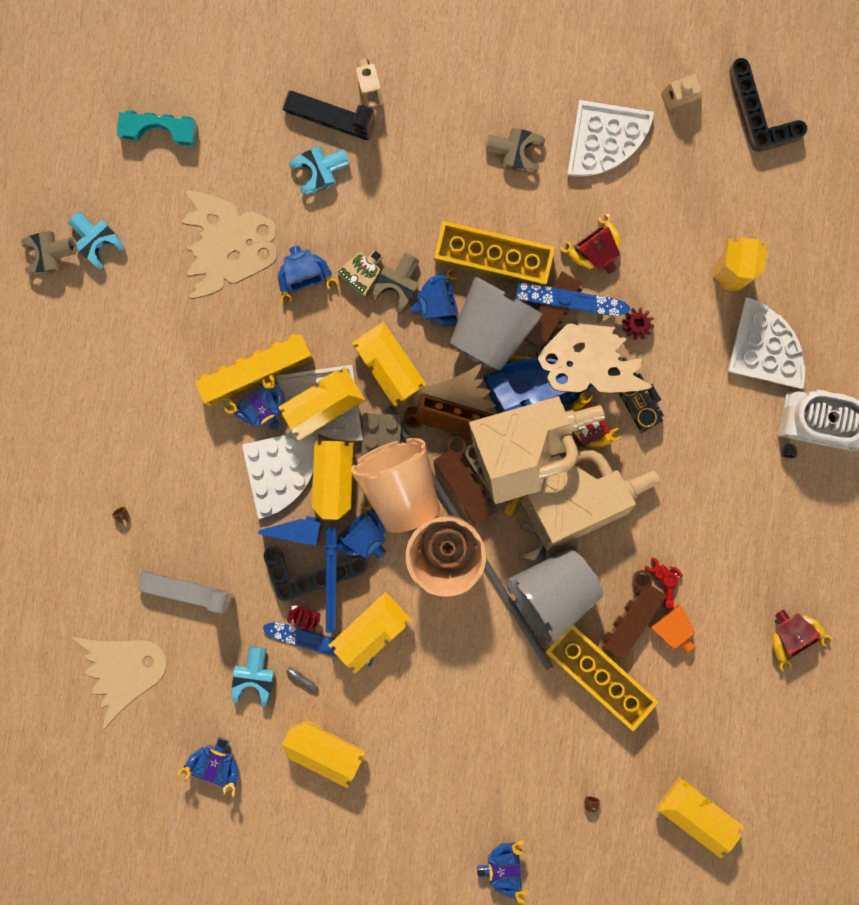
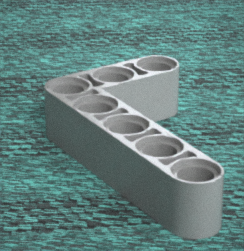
M142 571L138 591L204 606L207 607L208 611L221 614L230 611L234 594L230 591Z

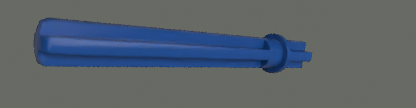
M326 528V545H324L326 547V632L335 633L337 618V547L339 545H337V528Z

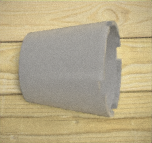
M475 277L450 343L458 347L456 351L465 356L469 354L468 358L476 363L481 361L480 364L488 369L493 367L500 371L543 314L518 299L510 300L504 297V291Z
M567 549L506 580L508 592L510 594L513 593L516 598L513 601L534 632L540 638L544 636L546 638L545 642L549 645L554 644L603 597V590L598 576L592 571L585 559L573 549Z

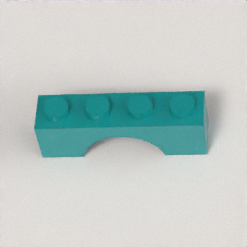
M126 110L125 113L119 112L117 136L121 140L140 141L147 131L158 128L168 131L176 145L195 147L198 124L192 117L182 116V118H174L173 115L163 114L162 117L155 116L154 113L145 112L143 115L131 110Z

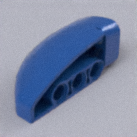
M538 358L511 361L506 363L500 371L495 370L484 375V381L487 389L490 390L489 395L492 403L496 405L495 410L497 414L558 396L563 407L578 399L583 391L568 392L554 389L548 380L550 371L542 368ZM546 358L549 364H555L558 361L557 359ZM567 362L566 365L571 367L573 363ZM560 373L556 376V381L559 384H565L568 381V376ZM591 383L588 385L586 389L587 392L593 388V385Z

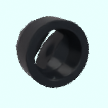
M791 443L786 444L782 448L781 456L784 458H796L797 447Z

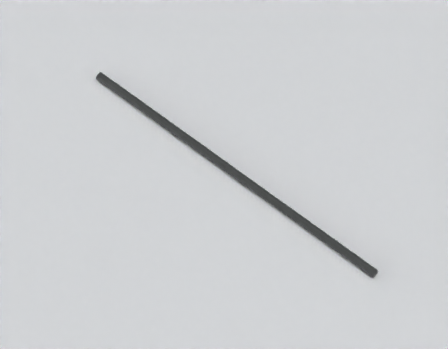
M392 405L385 408L388 414L397 415ZM401 421V436L406 442L407 439L412 437ZM432 471L435 489L451 516L461 518ZM486 558L484 570L546 670L553 667L552 663Z

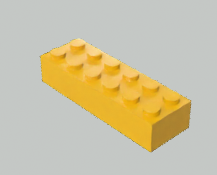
M443 221L434 262L517 282L546 286L555 247Z
M293 334L287 337L288 341L281 344L280 342H275L269 346L270 349L262 351L261 349L251 354L252 357L248 359L244 357L234 361V365L227 367V365L216 369L217 372L212 375L207 373L198 377L199 381H196L195 384L204 404L211 407L262 384L263 378L267 381L270 380L271 374L277 377L276 375H282L313 361V356L302 334L299 336L298 334Z
M574 625L554 644L548 645L544 650L632 731L639 726L659 703Z

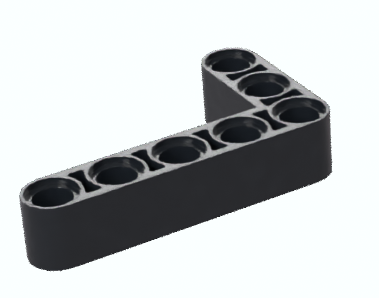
M745 58L736 59L730 67L729 74L751 148L756 152H761L801 140L808 130L804 121L796 120L768 128L750 64ZM735 67H742L743 72H738ZM741 84H746L749 90H743ZM746 102H751L754 108H748ZM751 120H757L759 126L752 125ZM793 128H798L801 134H795ZM775 133H780L782 140L777 139ZM756 138H762L764 144H759Z
M288 91L282 108L283 111L363 140L370 139L376 122L374 110L367 106L358 105L356 112H352L294 91Z
M269 547L265 550L264 560L276 595L280 600L288 601L326 587V584L322 585L317 581L319 574L326 575V569L292 580L282 551L277 547ZM271 550H275L278 553V558L275 561H271L268 557ZM359 557L337 564V568L342 567L346 572L343 578L337 577V583L365 573L367 562ZM355 561H361L364 564L361 572L354 570L353 564ZM278 568L284 571L282 579L275 577L274 573ZM302 580H306L309 583V588L306 591H302L299 588V583ZM285 586L291 591L289 597H283L281 594V589Z

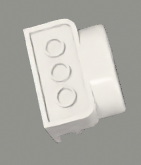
M825 390L809 391L807 393L787 391L778 437L857 451L859 450V400L845 394H835ZM829 413L834 415L835 420L833 423L828 419Z

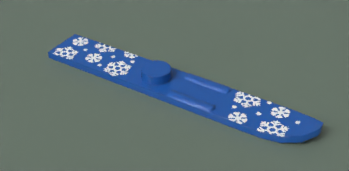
M518 282L516 299L609 316L625 315L630 311V306L618 299Z
M278 622L268 623L263 626L265 633L274 639L338 657L333 652L336 648L334 646L332 648L329 647V644L335 639L333 637ZM373 658L370 659L365 665L371 667Z

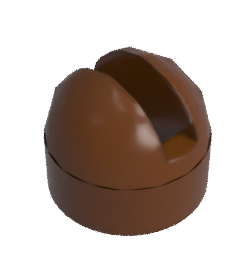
M120 507L113 512L112 516L118 523H124V519L127 521L129 519V512L125 507Z
M592 796L585 797V810L588 812L592 811L593 813L596 812L600 806V800Z

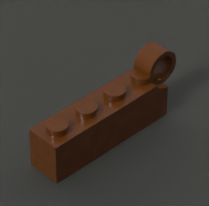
M563 271L552 287L580 293L582 291L579 288L581 282ZM542 304L539 312L543 315L524 339V341L537 348V357L540 354V349L553 339L550 337L553 330L556 332L559 330L563 323L560 319L563 314L567 316L570 311L569 308ZM552 353V356L549 357V359H553L555 357V354Z
M422 393L417 407L406 409L403 421L410 428H418L423 424L472 439L469 422L495 414Z
M453 436L447 442L448 451L433 460V462L473 523L477 525L495 513L493 510L495 505L490 498L486 499L483 495L485 490L480 482L475 483L473 480L474 473L469 466L465 467L462 463L464 458L461 454L466 449L465 440L460 436ZM457 439L463 443L461 451L454 452L451 450L450 443L453 440Z
M638 570L633 574L632 583L636 587L634 592L636 596L633 600H629L623 608L626 611L622 616L619 615L613 622L615 627L611 633L608 631L602 639L604 642L602 646L622 660H624L666 598L665 594L652 586V575L646 570ZM640 573H644L648 577V582L644 586H639L636 581Z

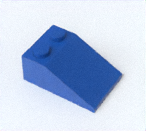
M306 516V520L299 519L259 530L258 534L318 546L323 523L319 522V518Z

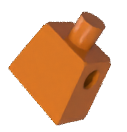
M679 604L649 626L651 630L673 649L680 645L688 653L695 647L689 639L695 634V630L683 607Z

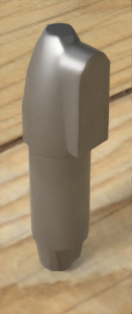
M290 666L286 671L291 679H294L310 690L318 691L319 688L314 685V682L302 676L298 670Z

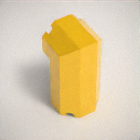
M733 238L728 239L725 244L724 254L715 262L713 278L716 282L718 281L723 290L739 292L765 271L768 243L762 244L761 240L738 238V242H733Z
M384 322L352 342L353 347L358 351V355L369 371L372 370V375L395 408L398 407L397 402L400 401L403 404L413 398L421 386L423 388L427 387Z
M345 367L342 368V373H339L338 370L318 381L320 386L316 387L313 385L278 407L283 412L282 415L293 433L298 435L296 437L298 441L305 439L366 402Z
M314 441L312 508L322 519L341 520L352 510L353 474L351 468L354 455V443L349 442V446H347L345 442L322 441L321 445L320 442Z
M385 592L329 644V647L332 648L334 646L336 649L333 652L349 669L353 666L352 672L356 674L387 645L386 639L390 642L406 627L404 622L407 620L410 623L412 619Z
M309 720L292 725L282 743L288 759L346 788L352 782L361 759L366 750L322 729L321 726Z
M680 777L676 779L656 806L659 812L719 858L724 857L721 853L725 852L728 854L741 837V834L738 833L739 829L742 831L744 829L741 823L707 797L705 798L702 793Z

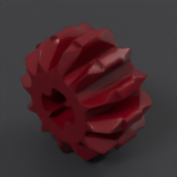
M641 307L638 309V313L635 308H632L631 314H625L627 319L622 320V323L627 325L622 330H629L626 335L627 337L634 334V340H637L638 335L642 340L645 339V334H651L649 329L654 328V324L649 323L654 318H647V315L650 313L648 310L642 314L643 308ZM638 320L642 322L640 324L642 325V327H635L634 325Z
M294 605L289 610L287 622L308 631H315L319 626L321 615L319 612L306 607Z

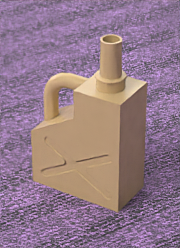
M558 396L469 422L473 448L494 503L498 504L541 491L544 478L569 470L578 458V450L573 440L572 432H578L579 427L605 420L602 406L597 405L575 412L571 409L565 412ZM566 452L563 460L549 464L552 455Z
M582 449L578 450L576 463L585 460L593 462L601 473V478L596 479L573 465L563 473L544 478L541 491L519 498L546 551L549 552L628 515L636 505L634 499H637L638 494L660 484L656 471L652 470L632 480L626 478L623 481L619 471L613 472L602 454L595 450ZM557 455L553 458H550L549 464L559 462L563 460L565 456L561 457L560 455Z

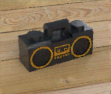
M633 373L634 376L644 381L640 373ZM651 384V388L645 390L618 392L640 433L663 422L662 417H664L662 410L654 405L661 401V398L653 384ZM646 391H648L653 401H649L645 393Z

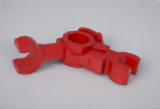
M652 557L650 560L655 563V567L650 568L646 565L644 568L648 572H654V576L666 588L664 608L673 609V589L678 584V578L683 577V574L679 569L672 566L670 569L673 572H670L665 565L660 566L658 560Z

